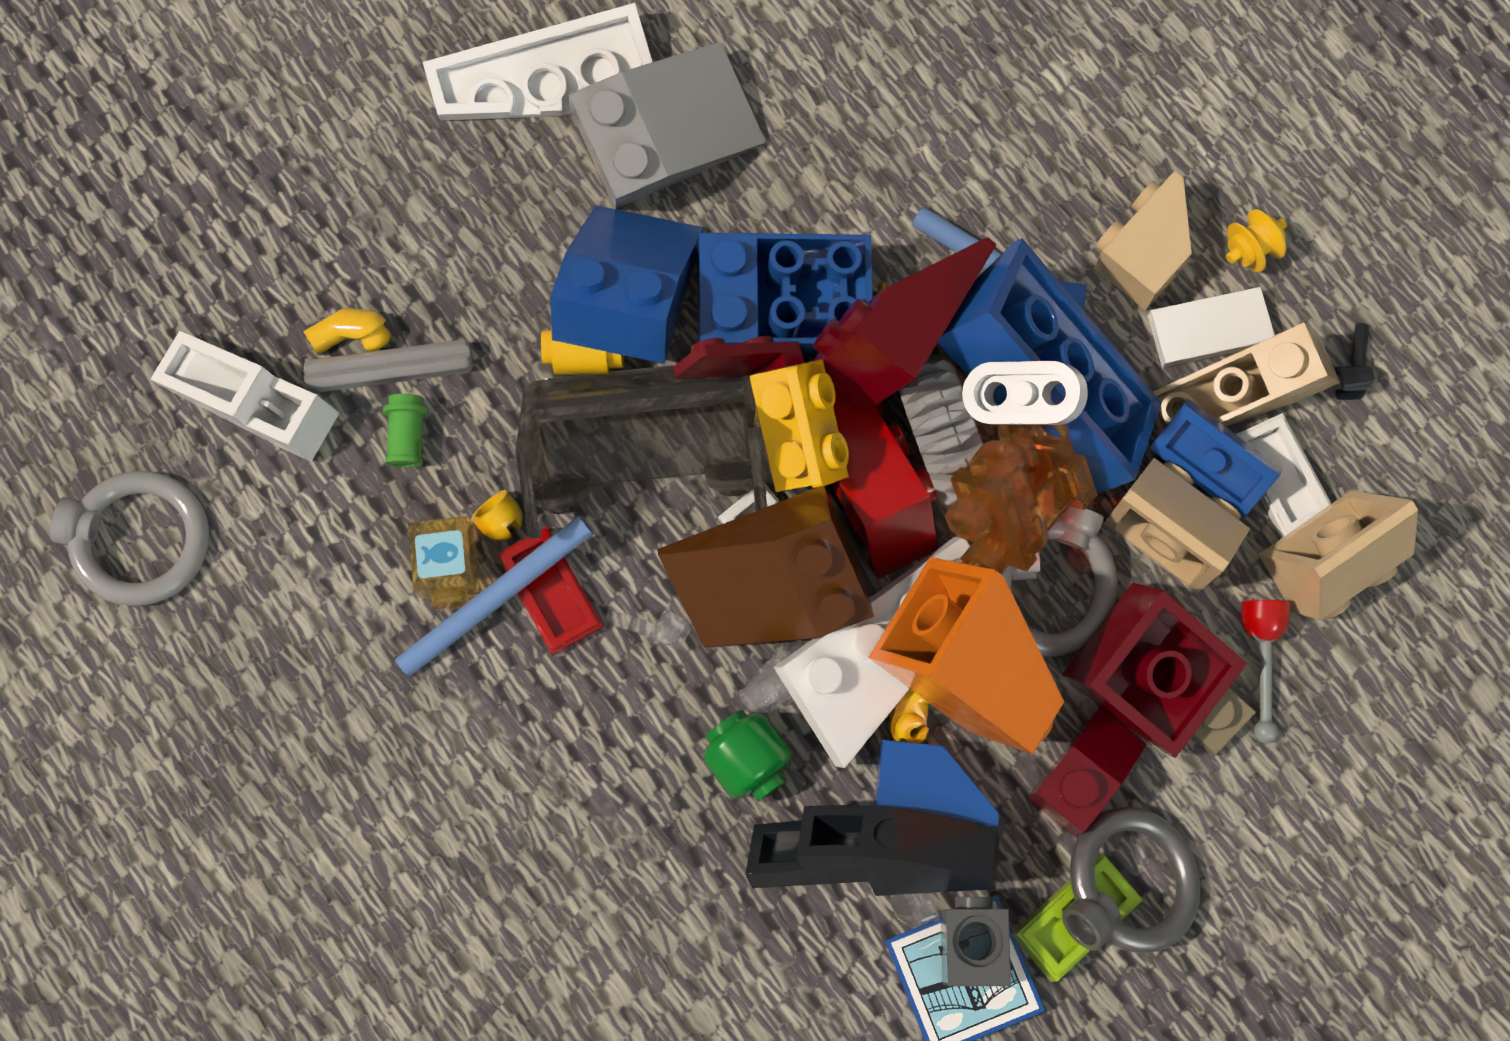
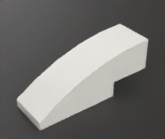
M181 331L178 332L151 377L152 381L180 397L312 462L339 415L338 411L317 394L275 377L258 364Z

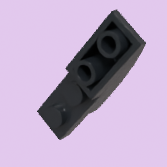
M861 805L804 806L802 821L754 824L745 875L752 888L869 882L875 896L996 889L1000 838L996 830L968 821L920 811Z

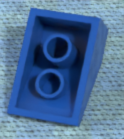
M595 205L565 253L550 296L552 340L665 364L697 257L699 232H703L704 227Z

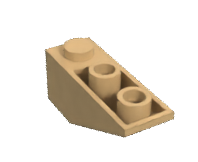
M1303 322L1153 391L1162 402L1155 425L1160 434L1186 400L1189 399L1226 427L1298 402L1339 384L1340 381L1318 331Z

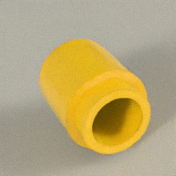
M552 326L551 330H542L541 332L542 363L552 364L555 376L610 374V369L624 368V355L553 341Z

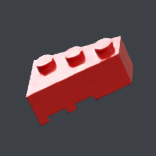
M835 393L833 409L838 431L843 435L848 446L849 459L846 467L849 477L829 484V486L831 485L848 516H846V519L853 532L858 531L865 543L871 567L877 578L880 579L938 549L931 504L938 497L925 469L921 467L914 470L908 461L907 456L910 455V449L900 428L896 424L887 426L880 414L884 412L882 402L862 413Z

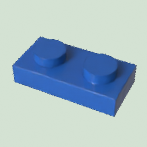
M1189 399L1186 400L1149 447L1150 450L1166 462L1173 463L1190 475L1194 483L1211 496L1220 498L1232 505L1240 513L1242 519L1251 511L1282 472L1279 466Z

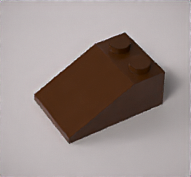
M825 486L806 491L658 549V556L704 648L819 638L874 617L865 576Z

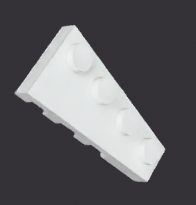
M632 3L422 63L440 120H469L572 115L569 108V94L619 72L652 63V58L636 5Z
M964 536L953 537L871 596L870 600L874 617L819 638H813L773 667L835 767L845 768L910 689L869 659L868 656L929 558L934 557L982 567Z

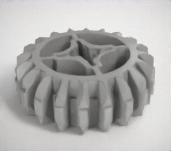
M944 353L928 357L916 379L899 389L900 397L927 472L942 506L950 512L964 507L969 509L983 504L984 500L995 496L998 482L976 421L964 406L962 397L963 387L952 359Z

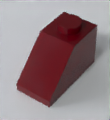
M1100 706L1027 799L1071 835L1077 836L1082 834L1121 787L1147 746V743Z

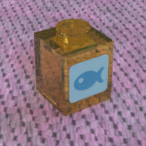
M467 516L408 523L413 592L422 601H431V607L435 609L461 607L467 603L466 596L478 595L480 593L475 529Z

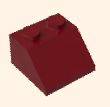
M1132 582L1062 673V676L1118 721L1169 756L1176 758L1248 663L1164 590Z

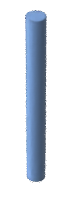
M582 516L576 517L396 658V662L401 670L408 676L416 673L592 536L594 532Z

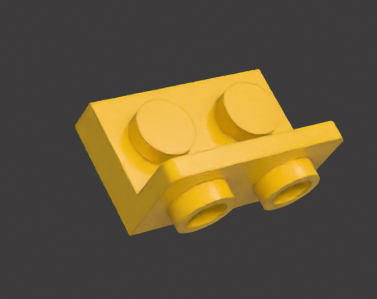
M823 359L750 375L775 492L812 486L813 488L822 487L849 477L846 467L849 459L848 446L845 438L838 431L833 409L835 388L830 376L825 373Z

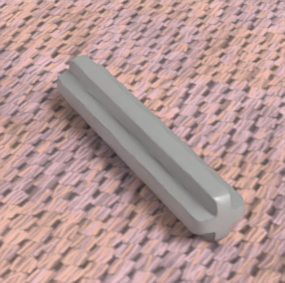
M462 339L312 359L304 363L303 373L305 384L309 391L319 393L469 373L473 369V354L468 341Z

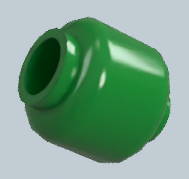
M743 709L739 710L706 734L705 738L709 745L703 753L704 762L729 797L742 799L752 793L755 799L760 802L787 782L781 771L789 765L792 753L764 714L755 713L747 716Z

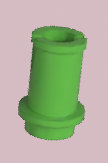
M414 394L390 395L388 405L383 406V415L388 417L385 465H390V467H421L423 464V459L421 458L422 418L428 416V408L423 406L422 396Z

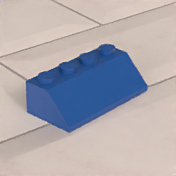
M1022 238L1011 244L976 278L938 343L944 349L947 356L955 361L967 376L973 369L984 363L1056 361L1073 366L1083 375L1088 388V398L1083 411L1076 419L1062 425H1012L1021 439L1027 442L1050 467L1055 477L1062 481L1074 496L1081 501L1136 479L1162 402ZM1062 383L1055 385L1051 391L1052 402L1055 405H1059L1066 396V390ZM1003 384L998 385L993 392L994 402L999 406L1007 397V390Z

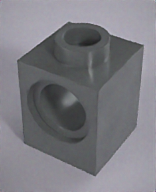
M955 897V909L941 910L942 985L1011 986L1009 909H993L992 897ZM970 923H978L985 927L991 938L989 951L985 956L977 960H972L965 956L959 946V935L962 929Z

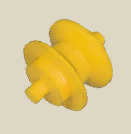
M1253 209L1247 215L1248 227L1245 228L1239 223H1232L1228 226L1227 243L1230 252L1226 254V258L1231 264L1237 261L1243 267H1249L1254 272H1261L1266 267L1265 255L1268 254L1276 259H1281L1285 256L1286 237L1284 229L1287 228V223L1282 218L1276 220L1261 210Z

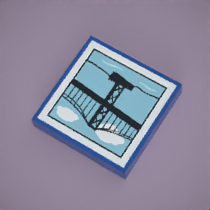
M993 896V909H1003L998 896ZM941 918L884 940L924 1041H974L1045 1012L1019 946L1011 935L1013 932L1010 925L1011 986L942 985ZM970 923L962 929L959 935V946L965 956L972 960H977L985 956L989 951L991 938L985 927L978 923Z

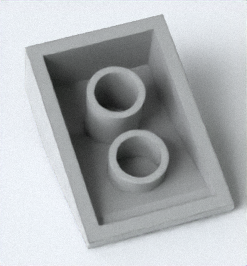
M721 42L619 72L569 94L571 114L615 209L766 144Z

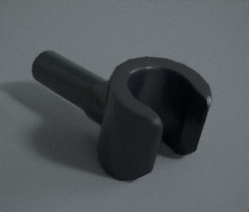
M1366 323L1355 325L1352 357L1350 359L1351 366L1335 368L1340 381L1339 384L1342 386V389L1335 390L1337 400L1363 398L1366 389L1371 386L1374 380L1373 369L1367 365L1366 354L1369 325Z

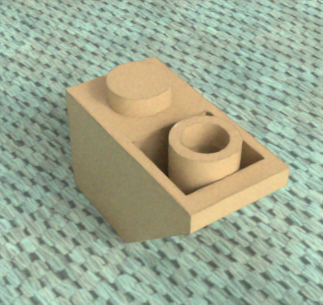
M1176 171L1161 186L1152 181L1132 205V208L1137 213L1125 226L1118 220L1115 221L1095 246L1101 253L1094 269L1145 311L1182 271L1192 254L1184 178Z

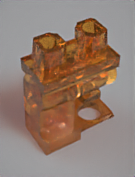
M1067 424L1053 425L1061 438L1051 436L1040 425H999L998 436L1000 441L992 440L984 443L970 461V470L960 467L950 480L957 500L944 514L949 529L957 537L973 542L961 556L962 563L994 569L1000 574L1008 566L1027 572L1037 560L1036 553L1044 548L1048 542V531L1068 508L1073 506L1084 510L1097 496L1086 457L1075 453Z

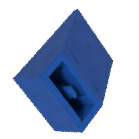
M699 232L697 251V343L710 338H723L726 344H736L756 337L771 336L774 342L799 341L803 357L818 355L819 351L813 347V344L825 326L834 318L840 322L847 310L859 298L866 303L873 298L871 235Z

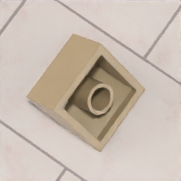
M1153 458L1104 524L1195 592L1199 593L1225 570L1250 528L1239 521L1241 519L1240 513L1228 502L1217 497L1209 499L1193 487V479L1183 469L1170 462L1162 464Z
M1351 490L1261 552L1259 556L1283 598L1290 602V607L1295 613L1317 620L1329 619L1344 612L1351 604L1350 599L1365 588L1380 585L1391 579L1398 571L1397 566L1414 555L1418 509L1413 500Z

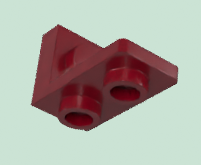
M761 336L743 343L726 344L723 338H710L694 344L690 348L691 353L677 363L673 369L676 379L739 377L803 364L804 359L799 341L774 342L771 336Z

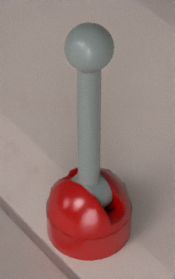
M1283 600L1241 601L1243 628L1251 638L1260 642V721L1254 728V735L1262 743H1271L1278 736V728L1272 722V642L1279 639L1288 630L1290 602Z

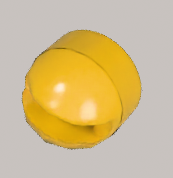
M502 490L485 501L475 511L471 521L488 538L503 541L512 537L507 529L508 525L511 524L517 530L521 528L523 513L518 503L508 491Z

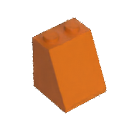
M930 557L868 656L869 659L962 728L973 734L1034 754L1040 742L1050 733L1053 727V720L1064 703L1004 576L994 569Z

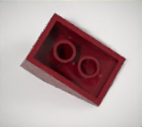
M986 237L886 287L867 303L859 298L847 310L840 322L835 318L832 319L821 331L813 347L819 351L814 361L823 359L825 373L830 376L834 384L835 393L864 413L916 379L997 244L989 237Z

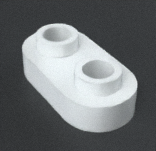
M1056 361L988 362L977 366L970 372L963 386L962 397L968 413L982 423L993 425H1062L1073 421L1081 414L1087 402L1088 388L1083 375L1076 368L1068 364ZM1062 383L1066 390V396L1062 403L1055 405L1051 400V391L1055 385ZM1003 384L1007 390V397L998 406L994 402L993 392L998 385Z

